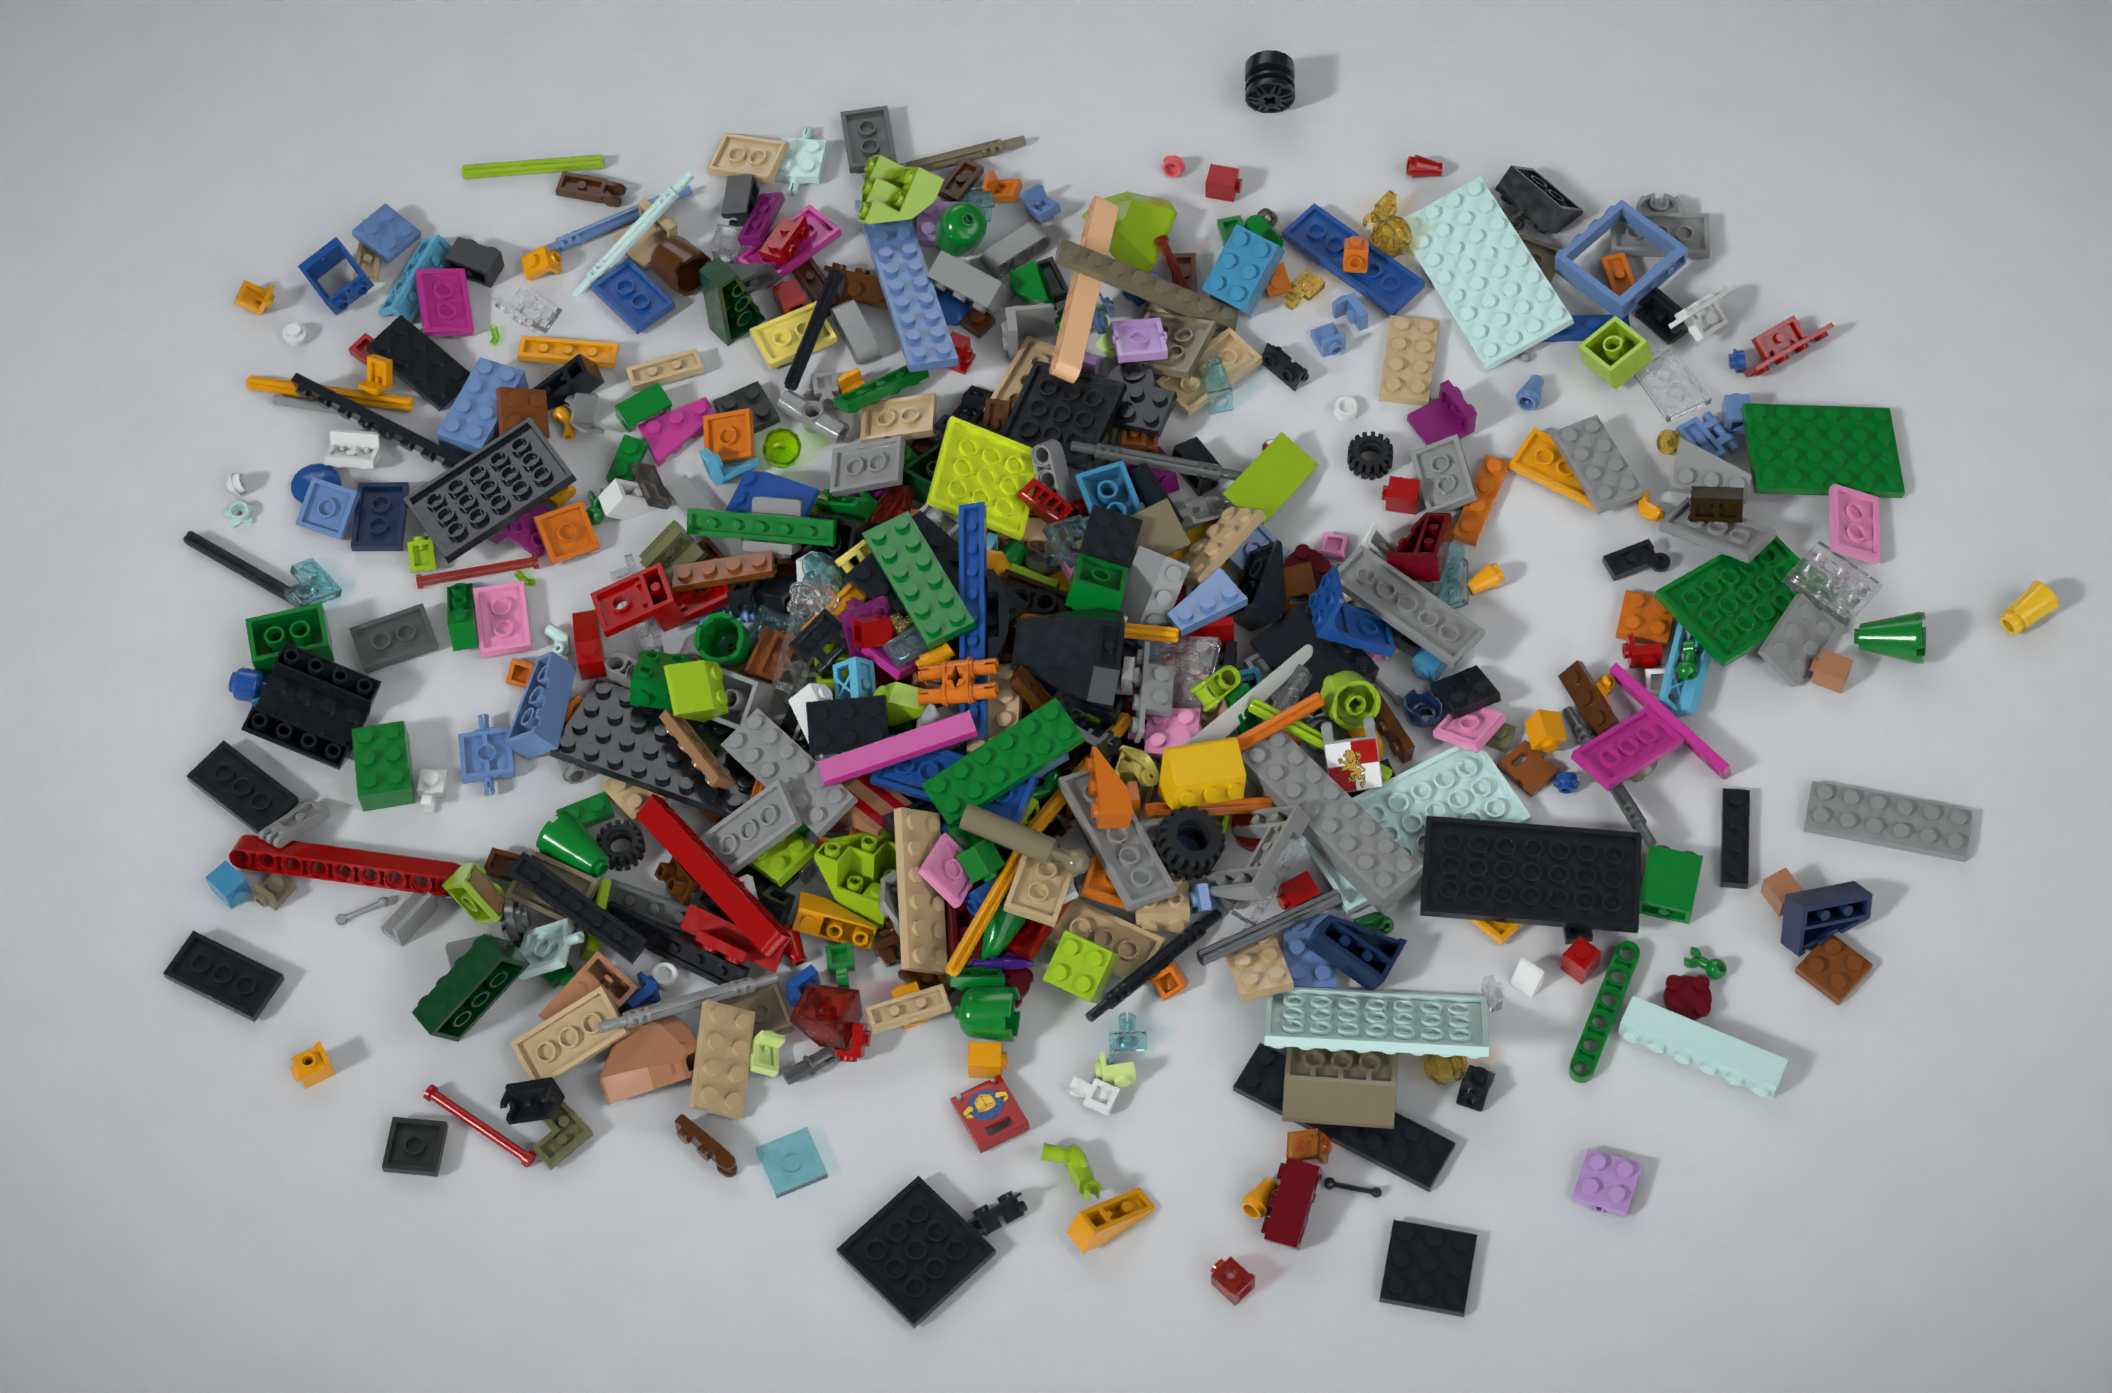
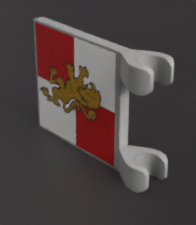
M1373 716L1364 717L1365 736L1334 740L1332 723L1323 722L1321 724L1327 773L1345 792L1383 788Z

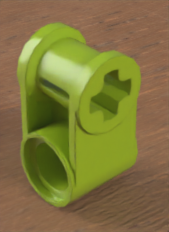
M1227 665L1200 681L1189 691L1191 694L1195 693L1204 706L1203 710L1206 712L1222 701L1224 696L1240 684L1241 676L1235 667Z

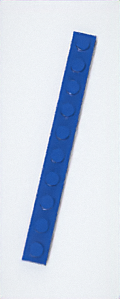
M984 502L959 505V596L976 625V628L959 635V660L967 659V657H972L975 660L988 659L986 505ZM988 675L976 676L974 684L988 683ZM988 699L976 700L972 705L968 703L960 704V713L970 710L978 734L977 737L965 741L988 738Z

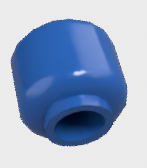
M241 667L237 672H233L230 677L229 692L233 693V697L236 700L251 703L252 699L261 696L268 682L265 673L261 670Z

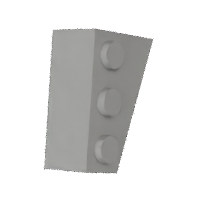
M1680 437L1670 491L1691 494L1692 486L1744 488L1743 503L1746 504L1752 475Z

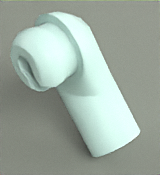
M549 624L544 633L554 640L553 652L560 657H564L570 652V636L555 625Z

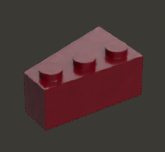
M1426 512L1412 526L1408 537H1402L1398 541L1399 546L1394 551L1390 550L1386 557L1387 563L1413 581L1434 582L1441 579L1454 540L1451 513Z
M975 882L972 888L970 889L969 893L983 885L985 882ZM944 899L947 963L974 919L973 914L967 909L965 901L962 902L961 906L954 909ZM984 933L964 967L972 964V960L979 959Z
M1287 1157L1286 1163L1281 1162L1277 1174V1179L1281 1180L1278 1191L1273 1189L1269 1201V1206L1273 1207L1270 1218L1265 1217L1261 1233L1265 1234V1241L1299 1250L1309 1219L1310 1208L1315 1201L1317 1184L1319 1179H1322L1324 1173L1320 1166Z

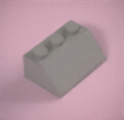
M942 250L927 274L933 281L935 288L942 292L946 289L953 292L952 296L963 303L967 299L973 303V308L984 314L986 310L995 314L1014 298L1011 290L1003 282Z
M1139 545L1128 571L1124 597L1118 610L1128 617L1127 623L1166 626L1168 622L1167 614L1174 608L1190 566Z

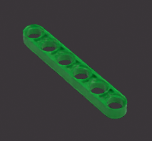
M1623 941L1615 949L1570 1062L1569 1075L1575 1082L1586 1083L1594 1075L1639 961L1640 949L1632 941ZM1628 949L1633 951L1635 957L1631 960H1625L1620 956V952ZM1621 972L1625 975L1626 980L1621 983L1612 980L1611 974ZM1608 994L1613 995L1617 1002L1611 1006L1603 1003L1602 997ZM1601 1017L1607 1021L1608 1025L1605 1028H1597L1592 1021L1595 1018ZM1588 1040H1592L1598 1044L1599 1048L1591 1052L1586 1050L1583 1044ZM1582 1063L1587 1065L1590 1071L1587 1074L1581 1075L1576 1073L1574 1067Z

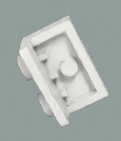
M331 429V444L324 455V463L336 468L374 469L381 456L380 434L378 432Z

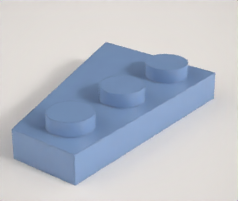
M1219 567L1167 614V619L1172 627L1179 628V635L1183 637L1247 606L1248 598Z

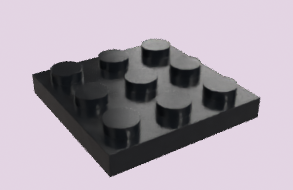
M1393 1220L1379 1302L1464 1317L1477 1235Z

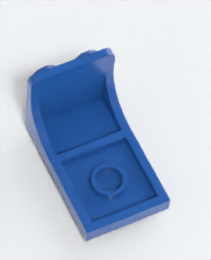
M1331 567L1329 572L1324 574L1319 588L1316 592L1312 593L1309 600L1316 637L1348 645L1352 648L1370 651L1377 655L1381 654L1392 657L1396 649L1391 626L1368 609L1343 603L1344 595L1338 568Z

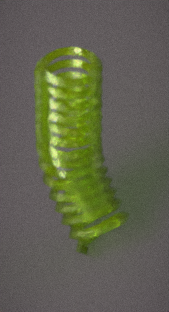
M490 325L492 333L490 343L492 342V345H494L492 347H495L499 341V331L497 325Z
M519 569L516 570L515 576L520 581L524 580V584H527V586H535V579L527 578Z

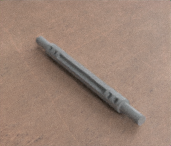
M777 972L755 978L748 976L624 1012L620 1017L599 1022L598 1028L600 1033L625 1026L628 1029L700 1008L705 1000L721 1002L755 992L756 988L779 982Z

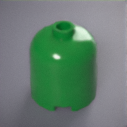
M955 203L941 215L935 224V243L940 250L952 256H969L975 252L986 234L987 220L981 208L973 203Z
M723 612L710 614L709 618L696 628L694 635L696 650L705 660L719 663L720 667L729 670L739 669L749 661L754 650L752 635L731 614Z
M977 986L965 991L960 1003H956L954 1009V1017L959 1020L962 1031L971 1038L1014 1042V1036L1018 1035L1021 1015L1020 1011H1015V1000H1020L1019 989L1017 987Z

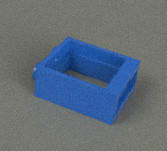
M337 237L298 266L335 315L346 310L350 304L375 286ZM346 258L359 276L330 297L318 282V279Z

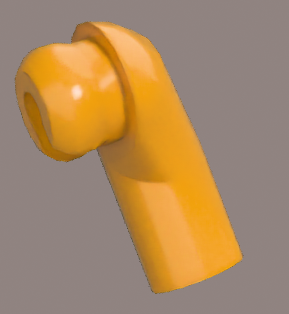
M558 406L552 411L553 420L556 419V422L564 424L563 438L573 440L576 428L569 425L571 412L566 407Z
M1644 490V496L1637 499L1639 515L1650 521L1661 522L1665 518V511L1651 503L1650 492Z
M1606 674L1597 680L1596 685L1611 707L1607 696L1615 685V679L1612 675Z

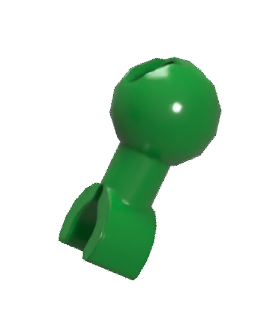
M589 490L588 498L591 501V507L587 508V515L591 525L601 524L604 519V513L600 509V501L598 496H595Z
M1695 640L1684 641L1683 643L1684 659L1676 668L1682 680H1691L1697 674L1694 658L1698 656V648H1694Z
M1696 947L1690 948V954L1695 956V959L1684 957V966L1687 968L1700 967L1705 970L1707 976L1711 979H1721L1726 974L1727 966L1724 961L1718 958L1710 960L1704 958Z

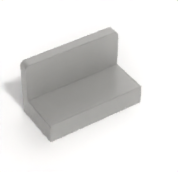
M427 892L425 895L413 893L380 927L382 932L400 946H403L438 909L433 894Z

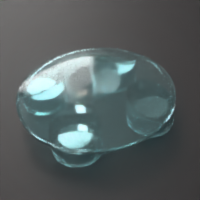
M811 552L802 561V570L805 575L803 577L804 585L810 589L815 588L831 598L835 597L847 585L846 574L841 566H837L834 558L821 552Z

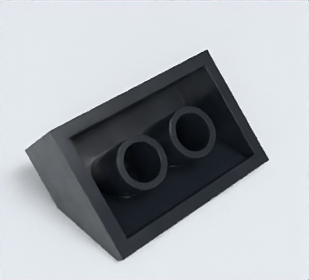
M1511 165L1495 188L1501 194L1500 198L1505 203L1513 204L1518 208L1517 213L1525 219H1531L1535 223L1534 227L1543 234H1557L1584 212L1533 168Z

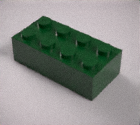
M484 933L473 942L472 947L464 956L455 961L454 967L436 982V986L432 991L419 1000L418 1006L412 1013L430 1035L459 1042L524 972L530 963L511 941Z

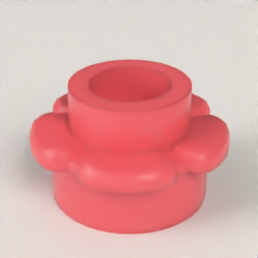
M1168 155L1163 159L1162 170L1167 176L1175 178L1185 171V164L1179 156Z

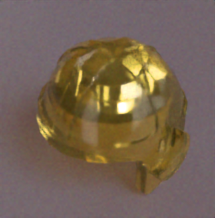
M1395 215L1382 217L1378 220L1376 231L1372 232L1368 239L1370 243L1387 255L1396 258L1408 251L1412 240L1411 227L1401 217Z

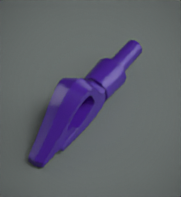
M1008 952L1002 957L972 960V966L988 967V969H1024L1025 967H1033L1034 961Z

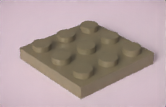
M1147 311L1143 319L1160 317L1163 331L1167 332L1168 359L1134 362L1135 371L1141 372L1140 366L1144 363L1152 370L1153 374L1190 380L1217 329L1216 322Z

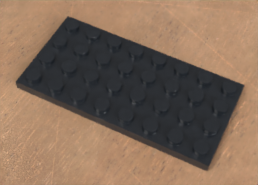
M598 678L562 730L558 749L550 750L551 757L568 763H574V765L724 818L750 800L756 780L721 746L736 729L713 720L699 722L686 719L735 781L730 790L720 787L713 788L705 781L704 778L706 776L702 771L692 765L691 757L678 747L679 742L664 729L665 724L659 718L664 709L630 705L629 689Z
M1426 816L1420 916L1638 933L1642 835L1640 832Z

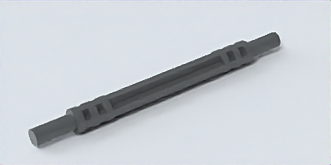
M1071 441L1070 451L1092 454L1095 458L1117 462L1123 460L1124 463L1133 465L1147 463L1150 468L1215 480L1220 478L1236 480L1243 473L1242 471L1222 468V465L1098 442L1094 445Z
M1571 706L1564 708L1563 714L1573 728L1572 733L1578 743L1582 746L1594 739L1586 724L1581 723ZM1620 783L1609 790L1631 827L1641 833L1648 848L1653 847L1657 841L1646 825L1647 820L1623 783Z

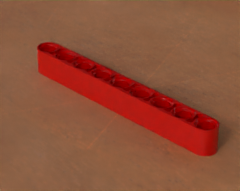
M651 794L636 813V817L752 943L767 957L775 960L792 939V936L671 806L661 797Z
M242 835L229 853L230 862L240 869L422 894L430 892L433 895L444 897L452 896L442 885L461 866L454 862L300 841H291L282 848H277L259 839V836Z

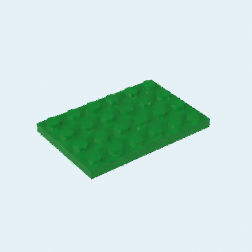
M1743 404L1741 412L1755 494L1829 496V487L1835 483L1877 497L1902 498L1904 496L1905 488L1890 408Z
M1776 536L1749 563L1720 554L1656 590L1654 598L1724 668L1764 643L1796 594L1803 593L1819 611L1835 603L1837 595Z

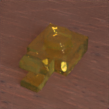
M1389 190L1374 205V210L1364 217L1363 226L1366 227L1369 223H1375L1373 232L1378 233L1381 230L1382 223L1387 218H1392L1397 211V194Z
M1307 268L1291 282L1292 290L1285 295L1288 301L1284 305L1290 310H1294L1302 298L1310 301L1325 288L1326 281Z

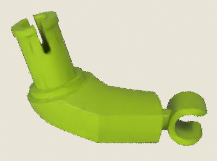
M1044 1142L1041 1160L1065 1164V1167H1068L1067 1171L1073 1185L1083 1195L1085 1201L1090 1199V1194H1094L1097 1199H1100L1102 1187L1100 1183L1095 1181L1088 1160L1081 1147L1073 1143L1068 1148Z

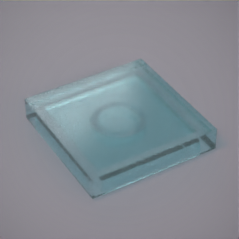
M807 1127L756 1147V1152L776 1198L828 1178V1173Z

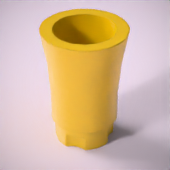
M2035 580L2005 610V613L1999 617V622L2007 633L2012 636L2018 635L2045 615L2058 609V600L2048 586Z

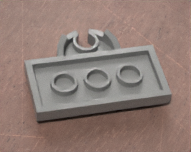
M1655 193L1641 196L1637 202L1636 210L1688 248L1687 258L1709 259V213H1684L1683 204L1678 196L1673 197L1664 193L1662 204L1665 207L1657 208L1653 205L1656 198ZM1621 220L1610 228V255L1624 252L1625 256H1667L1665 252Z

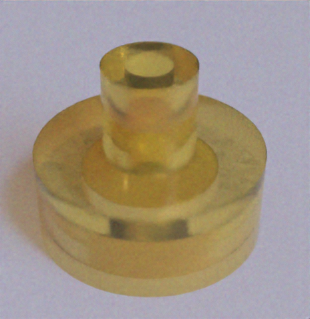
M1669 429L1661 431L1656 442L1658 451L1665 455L1677 454L1679 438L1681 437L1680 433Z
M899 612L889 616L900 640L910 636L907 628L914 624L909 616L902 619Z

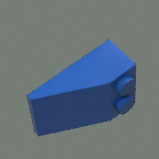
M745 471L726 510L752 513V500L754 497L787 498L800 500L802 502V517H808L820 491L817 488L766 471Z

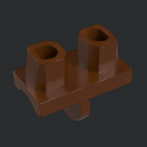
M673 856L669 863H659L655 871V877L666 883V890L670 895H675L683 905H689L691 893L698 892L700 885Z
M891 919L886 921L888 929L879 932L881 939L884 940L873 944L876 958L880 957L887 968L900 962L896 952L897 949H900V937L896 933Z

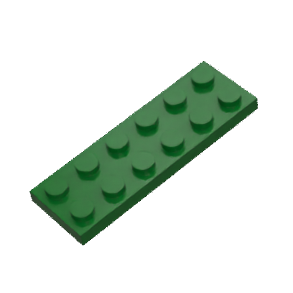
M909 511L862 533L864 541L928 650L976 628L975 621Z
M1055 697L930 778L921 786L951 829L960 823L969 803L981 808L987 806L1085 742V738Z

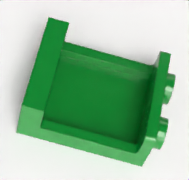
M1664 845L1650 847L1640 889L1639 914L1689 924L1703 856L1697 855L1692 851L1682 852L1673 850Z

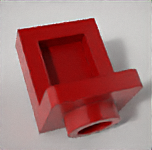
M1632 633L1627 634L1626 643L1622 644L1623 658L1628 659L1629 669L1641 667L1650 669L1655 666H1661L1663 656L1661 643L1635 646Z
M853 1024L851 1049H834V1055L841 1056L840 1061L857 1062V1058L865 1056L866 1046L869 1047L871 1042V1030H867L868 1024Z

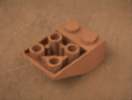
M597 951L538 1016L545 1021L600 986L606 988L618 1010L638 987L604 955Z

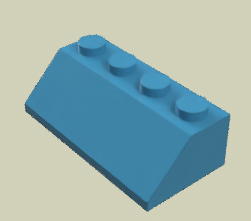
M1123 460L1075 475L1089 514L1093 505L1129 515L1143 510Z

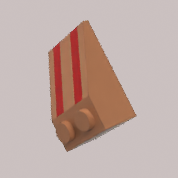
M873 772L840 782L841 785L855 796L858 802L838 823L876 836L881 835L887 830L882 824L883 815L893 812L896 808L913 804L898 792L872 785L870 778Z

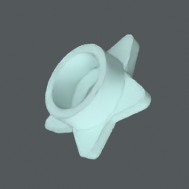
M236 500L227 511L223 512V515L231 519V527L236 528L242 523L252 524L251 514L256 508L255 505H247L245 502Z

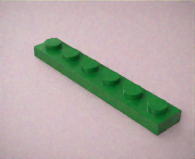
M702 508L687 509V534L823 546L836 545L837 519Z

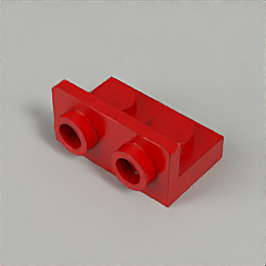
M800 215L797 221L782 217L760 248V257L786 265L790 258L795 256L797 248L802 241L806 240L809 235L806 217Z

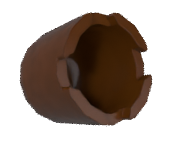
M669 236L655 246L650 261L652 270L676 293L689 296L702 288L699 270L707 262H711V258L685 238Z

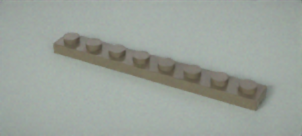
M1061 238L1058 242L1054 260L1056 264L1187 317L1215 321L1216 327L1219 330L1225 331L1229 327L1233 331L1236 330L1239 310L1064 238Z

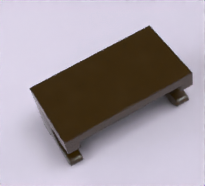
M1692 486L1690 521L1742 523L1744 488Z

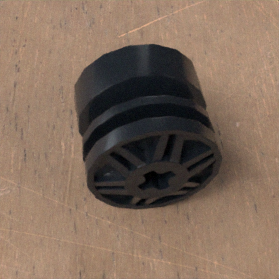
M1265 50L1253 54L1245 62V101L1254 111L1277 113L1290 108L1294 103L1295 66L1290 56L1276 50Z

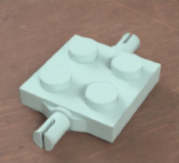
M807 126L803 128L801 138L780 139V141L788 142L790 148L774 181L789 183L787 191L789 196H797L800 184L820 183L829 146L827 140L811 139L813 128L809 126L808 129Z
M569 918L526 931L518 950L528 960L530 965L519 978L525 980L566 967L569 948L572 945L584 942V933L582 931L573 933L574 923Z

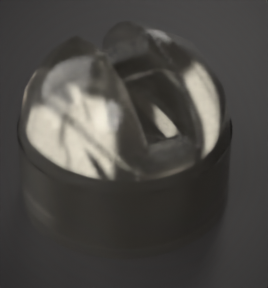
M1268 208L1261 209L1257 214L1264 218L1268 215L1271 220L1267 219V221L1273 227L1278 222L1277 214Z

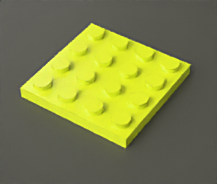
M951 416L945 429L926 504L959 517V505L984 502L986 505L987 528L1020 541L1024 535L1030 508L1017 494L1033 478L1036 479L1031 459L1033 448ZM1033 488L1028 495L1032 497L1035 489Z

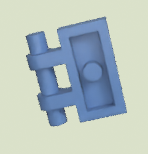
M1710 411L1702 416V419L1705 421L1704 423L1696 416L1676 427L1675 434L1679 438L1681 437L1721 459L1726 456L1724 448L1728 449L1732 454H1735L1740 449L1735 442L1736 438L1732 433H1727L1722 427V421L1718 417H1714ZM1714 432L1718 438L1715 439L1711 433Z

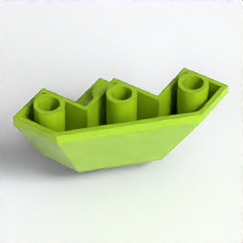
M873 155L872 158L870 157L867 160L864 168L866 173L861 190L862 196L858 212V222L861 224H875L913 219L935 202L944 179L920 167H905L881 155Z
M1128 191L1103 198L1119 205L1109 252L1116 260L1150 273L1178 214L1168 200ZM1087 211L1082 215L1084 221L1086 219Z
M887 829L879 836L866 832L827 839L814 853V859L835 900L847 910L883 930L887 926L886 921L890 920V918L884 917L879 909V890L881 878L897 869L895 837Z

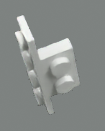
M1724 284L1674 315L1676 320L1668 326L1672 329L1684 321L1689 333L1696 342L1702 340L1729 323L1716 301L1737 289V286L1734 284L1727 288Z

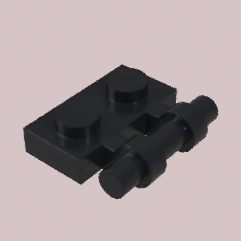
M826 608L788 646L807 664L815 657L820 662L814 668V671L819 676H822L827 670L830 671L836 660L842 654L846 655L849 652L845 637L842 638L838 634L843 629L841 622ZM831 641L835 648L827 655L822 649Z

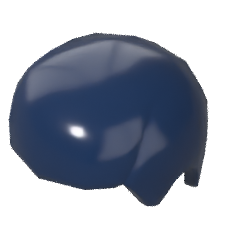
M1411 690L1404 696L1403 713L1411 725L1427 728L1436 725L1442 719L1444 706L1440 699L1431 695L1429 691L1417 694L1415 690Z

